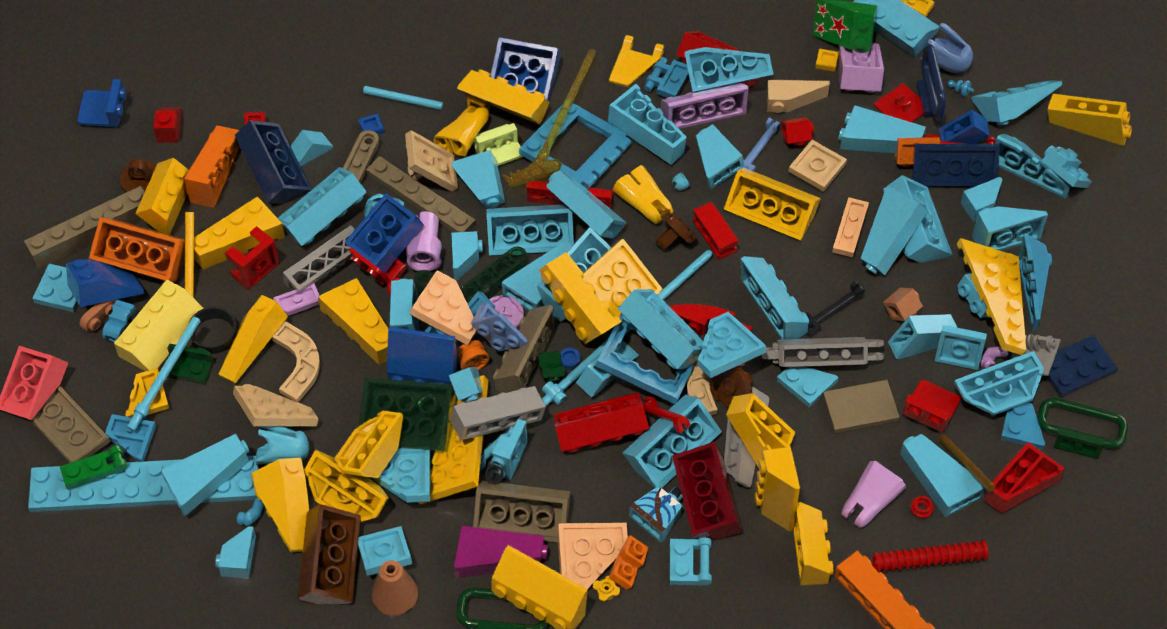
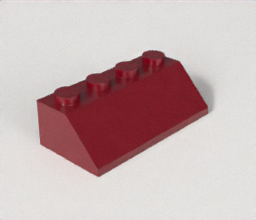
M715 441L672 455L692 536L694 538L722 539L743 532L723 455Z

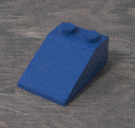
M78 259L66 263L67 284L80 307L144 294L143 288L131 270L90 259Z

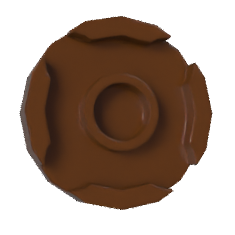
M132 159L120 174L122 190L127 193L141 186L145 192L157 165L141 159Z
M669 208L661 214L670 225L655 241L662 250L666 249L679 235L690 244L697 238L694 233L691 234L688 231L689 227L674 212L671 214Z
M739 365L710 378V388L714 398L717 401L721 400L726 404L724 405L726 407H730L734 396L750 394V384L753 383L750 372H745Z

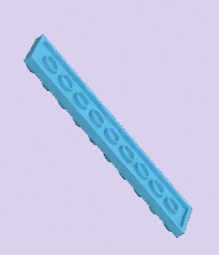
M247 456L248 463L202 503L255 500L257 496L255 495L251 474L259 469V464L254 462L256 456ZM181 460L127 462L128 467L122 472L70 489H66L59 466L31 468L28 509L30 512L177 504L163 478L161 470Z

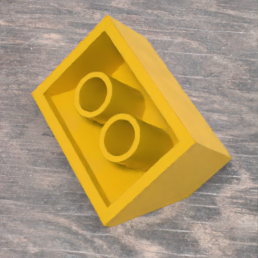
M175 158L158 163L135 214L158 232L170 235L187 196L184 178L189 170Z
M798 502L793 533L800 586L828 584L830 575H833V562L828 561L830 541L825 540L827 520L822 519V512L820 510Z

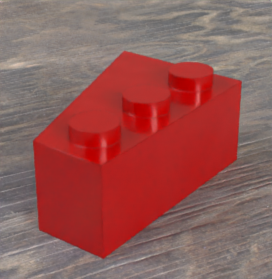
M1027 442L993 480L995 489L991 492L986 490L983 500L1000 513H1004L1060 482L1065 468Z

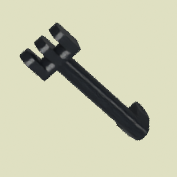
M857 280L851 283V292L816 316L812 317L809 312L806 313L809 319L807 335L810 338L822 331L819 323L865 293V289L862 286L860 287V283Z

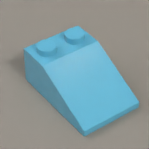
M999 206L991 209L985 208L978 212L972 237L975 243L1000 251L1021 245L1023 236L1027 234L1037 240L1041 239L1048 214L1046 211Z

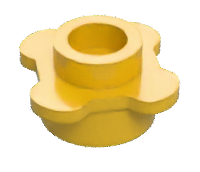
M606 576L604 580L593 583V589L597 590L598 598L601 601L611 600L614 596L620 594V588L616 587L614 581L609 579V576Z

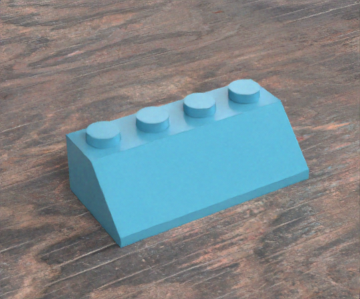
M901 0L853 1L877 5L874 31L914 58L922 51L928 40L932 39L940 30L938 25Z
M339 167L280 215L278 219L282 223L284 231L297 244L301 246L307 245L314 240V236L319 231L329 228L331 221L336 217H342L347 212L348 207L359 203L363 199L366 190L352 172Z
M903 175L890 183L889 187L919 202L928 211L904 246L905 255L909 259L920 263L952 256L928 188Z
M566 204L486 209L489 255L549 252L565 241L571 245L574 244L572 210Z
M589 227L567 253L584 273L611 247ZM542 280L537 286L544 306H554V317L561 322L566 318L564 310L554 300L551 289Z
M742 257L741 281L780 338L798 339L808 333L809 319L804 312L801 313L798 309L796 299L793 296H789L784 282L778 280L775 276L776 273L773 266L767 264L764 258Z
M634 289L619 306L618 310L622 313L623 319L633 324L637 328V333L641 337L648 339L652 343V348L656 352L663 354L667 358V363L672 368L686 369L698 360L699 354L702 351L703 340L652 289Z
M684 395L669 409L671 412L686 417L691 424L688 428L683 427L684 431L681 434L675 430L673 421L659 418L622 453L632 468L654 488L664 487L677 474L672 455L708 444L722 432L701 400L697 397Z

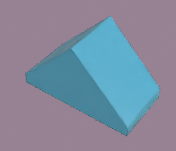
M302 130L292 143L291 148L300 166L333 149V146L322 132Z

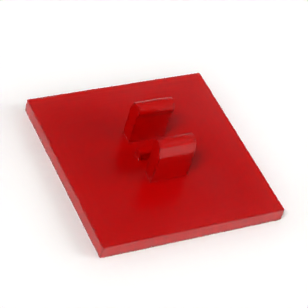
M904 83L873 103V106L882 114L911 123L923 116L920 98Z

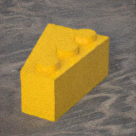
M754 393L733 397L726 416L758 468V462L762 460L764 450L790 447L795 431Z

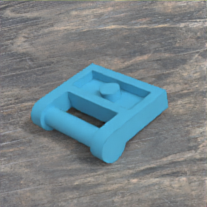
M710 538L670 539V585H710L712 583V575L709 574V549L712 547V540ZM693 550H700L699 575H693Z

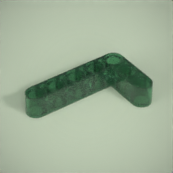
M518 246L509 249L460 287L467 304L472 299L467 297H474L478 291L483 292L488 299L501 291L502 282L506 278L527 266L526 250ZM420 270L415 274V287L419 296L427 286V284L423 283H429L434 276L429 270Z

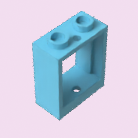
M413 279L391 281L390 327L419 331L420 319L409 314L419 298Z

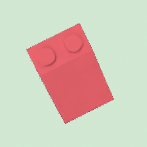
M19 346L0 395V410L32 420L61 384L68 362Z

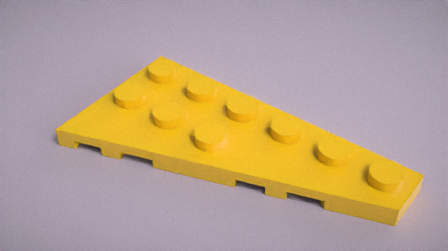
M960 238L957 246L963 250L965 264L970 266L972 271L970 276L981 301L985 302L987 306L985 310L987 316L991 317L995 324L993 330L1001 348L1023 355L1026 351L1019 256Z
M483 375L480 376L483 392L477 394L478 399L482 397L487 398L489 380ZM464 399V400H460V401L457 400L456 404H459V403H462V402L466 403V402H465V399ZM449 419L450 427L448 432L443 433L431 461L433 467L430 472V501L478 486L483 435L460 441ZM424 501V502H418V503H419V504H424V503H427V502H430V501Z

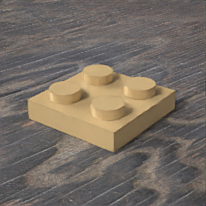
M811 140L789 166V172L824 192L844 168L847 159Z

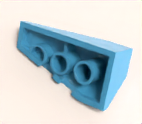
M1027 234L1023 236L1018 253L1019 266L1032 331H1037L1049 266L1052 265V256L1047 252L1045 244Z

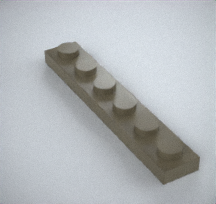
M379 156L366 169L367 175L422 212L427 211L435 214L439 219V223L452 232H469L476 225L474 218Z

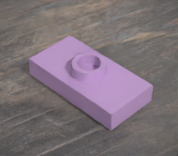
M313 283L300 293L297 290H293L273 298L289 316L319 305L318 296L320 295Z

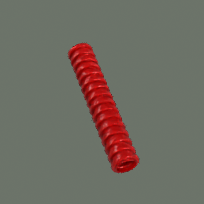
M976 540L973 543L967 541L966 544L960 542L959 545L956 543H952L951 546L945 544L944 547L942 545L937 547L933 545L930 548L924 546L923 549L917 547L916 550L909 548V551L902 549L901 552L899 549L895 550V552L890 550L888 553L882 551L880 554L874 552L872 562L877 572L881 570L887 572L888 569L890 571H894L895 568L902 570L903 567L906 570L909 567L915 569L916 566L922 568L923 565L926 567H930L931 564L937 566L938 563L940 565L945 563L949 565L952 562L958 564L959 561L965 563L966 560L973 562V559L976 561H980L981 558L987 560L989 551L985 540H980L979 543Z

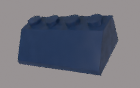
M250 120L235 134L239 147L242 149L247 163L251 167L255 179L259 183L268 203L284 204L304 196L312 190L278 123Z

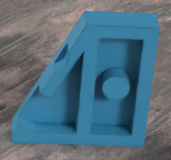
M1027 402L1007 410L1000 440L1025 445L1029 442L1037 449H1044L1045 441L1032 403Z
M112 414L105 434L109 437L110 441L117 446H121L122 450L138 462H144L156 428L155 422L141 419L133 432L127 428L132 419L131 417Z

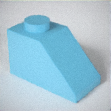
M1001 177L963 191L961 204L973 222L976 221L978 212L985 208H994L1002 183Z
M477 231L452 233L454 280H459L479 261V252H483L482 239L478 240Z
M469 367L449 375L458 401L464 399L466 403L478 399L477 394L483 392L477 367Z
M248 526L222 545L221 553L216 556V568H219L221 577L249 579L256 540L253 527Z

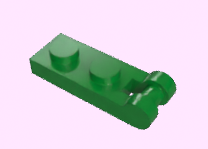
M113 446L108 451L59 466L66 489L126 470L128 466L126 460L122 458V447ZM114 460L112 464L108 465V461Z

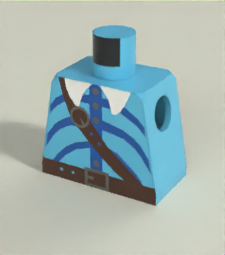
M656 487L630 505L629 517L662 543L682 515V505L679 503L683 498L681 490L678 487H674L667 493L661 487Z

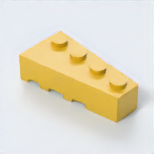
M567 252L539 269L541 279L551 289L554 300L561 305L566 319L572 323L576 329V335L584 344L622 322L618 316L613 318L609 313L608 309L610 306L605 300L601 302L595 293L596 289L592 283L590 284L583 280L584 273Z
M357 278L318 296L320 310L325 315L327 314L338 327L340 326L347 333V336L355 340L361 349L377 364L381 365L387 362L388 327Z

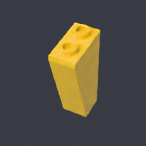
M1053 94L1047 108L1049 123L1124 146L1126 139L1130 138L1132 133V126L1129 125L1130 112H1127V105L1124 102Z

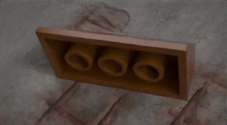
M322 504L307 512L298 590L299 600L315 604L352 603L361 515Z

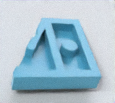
M796 366L787 367L777 376V382L810 408L823 396V392L829 391L838 382L839 377L808 367Z

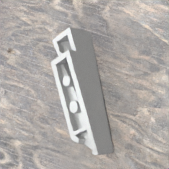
M751 387L750 393H754L768 406L769 397L756 388ZM728 419L724 455L727 473L731 474L736 482L745 487H751L756 463Z

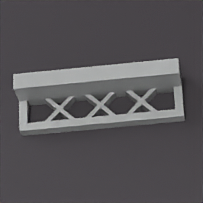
M350 225L284 271L283 280L288 288L293 286L300 293L353 256L348 251L350 247L345 244V241L355 229ZM341 252V256L339 258L333 259L334 256ZM324 264V268L322 270L316 271L317 268ZM307 276V280L305 282H303L300 285L297 283Z

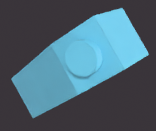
M624 341L615 350V353H618L619 357L623 360L635 361L639 356ZM598 359L585 368L576 382L591 397L606 388L617 377L596 367Z

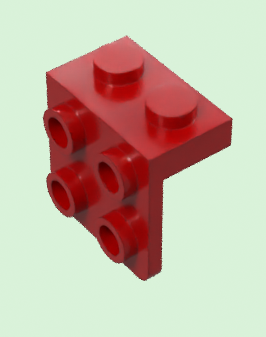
M352 247L348 250L353 255L351 259L358 264L357 266L365 273L371 274L381 285L384 283L388 284L392 278H399L407 269L404 263L396 259L387 271L383 273L377 266Z
M921 380L913 395H908L902 414L943 433L960 403V396L926 380Z

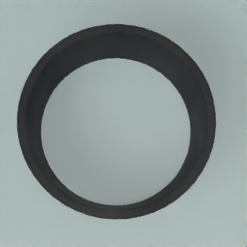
M207 307L192 316V318L197 317L200 319L199 325L208 319L219 318L227 321L233 328L232 334L226 341L213 346L202 345L195 341L194 331L191 340L197 348H203L211 352V354H215L228 349L232 345L236 336V321L228 310L221 307Z

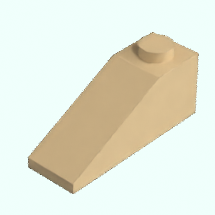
M768 80L767 112H789L828 97L830 83L829 81Z

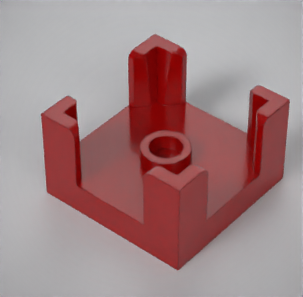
M257 226L250 231V235L260 243L249 253L243 255L235 247H231L225 252L226 258L238 268L235 271L233 269L230 270L231 277L248 291L279 265L275 240Z

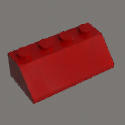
M699 31L684 33L676 55L682 57L681 60L687 63L684 52L703 47L734 51L741 50ZM759 78L741 81L740 83L748 87L754 86Z
M640 392L553 414L562 452L566 450L567 452H574L586 445L590 447L597 446L602 443L601 441L609 439L617 441L628 434L640 435L649 429Z

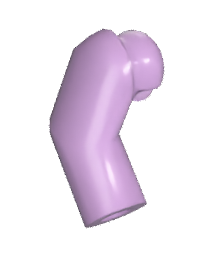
M1001 346L987 348L981 357V366L986 369L995 365V358L1006 357L1008 351L1003 350Z

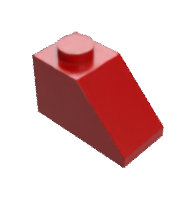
M160 107L155 111L153 129L157 143H178L181 107Z

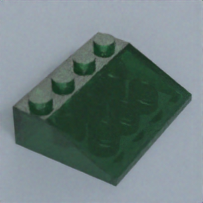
M364 378L359 426L377 417V414L381 411L402 413L403 421L398 448L446 451L452 425L450 417L456 402V393L453 385Z

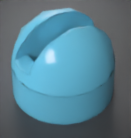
M681 172L672 180L675 190L682 191L690 186L688 180Z

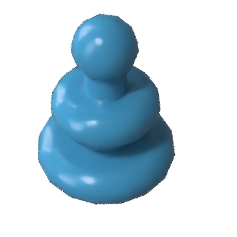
M953 80L948 81V87H954L955 92H961L963 97H966L969 92L973 93L974 91L969 80L964 83L962 80L957 81V83Z

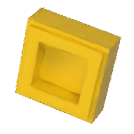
M819 49L815 69L835 72L839 52Z

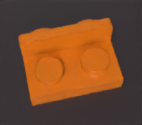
M897 138L896 163L904 167L912 166L914 144H940V138Z

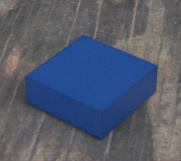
M378 114L358 119L362 132L371 130L376 132L377 135L384 134V128Z

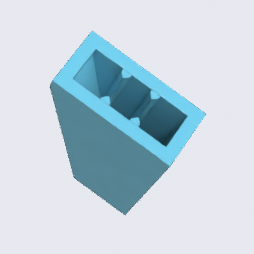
M713 124L708 128L702 129L696 135L708 187L711 190L737 173V170L744 167L743 155Z
M491 150L451 162L454 170L485 208H495L499 204L505 203L497 159Z
M951 314L909 316L888 341L895 358L902 359L936 349L942 326L957 327Z

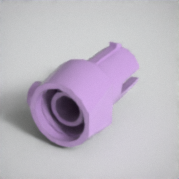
M420 212L419 219L424 226L407 245L406 254L407 263L412 269L425 272L435 270L441 265L442 260L439 257L442 244L437 238L438 217L432 212Z

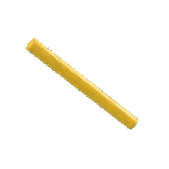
M185 212V290L193 298L194 212Z

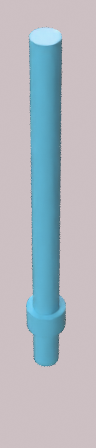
M197 317L191 319L141 403L137 404L134 409L135 414L127 425L129 430L134 432L141 419L147 416L150 411L149 406L199 325L200 319Z

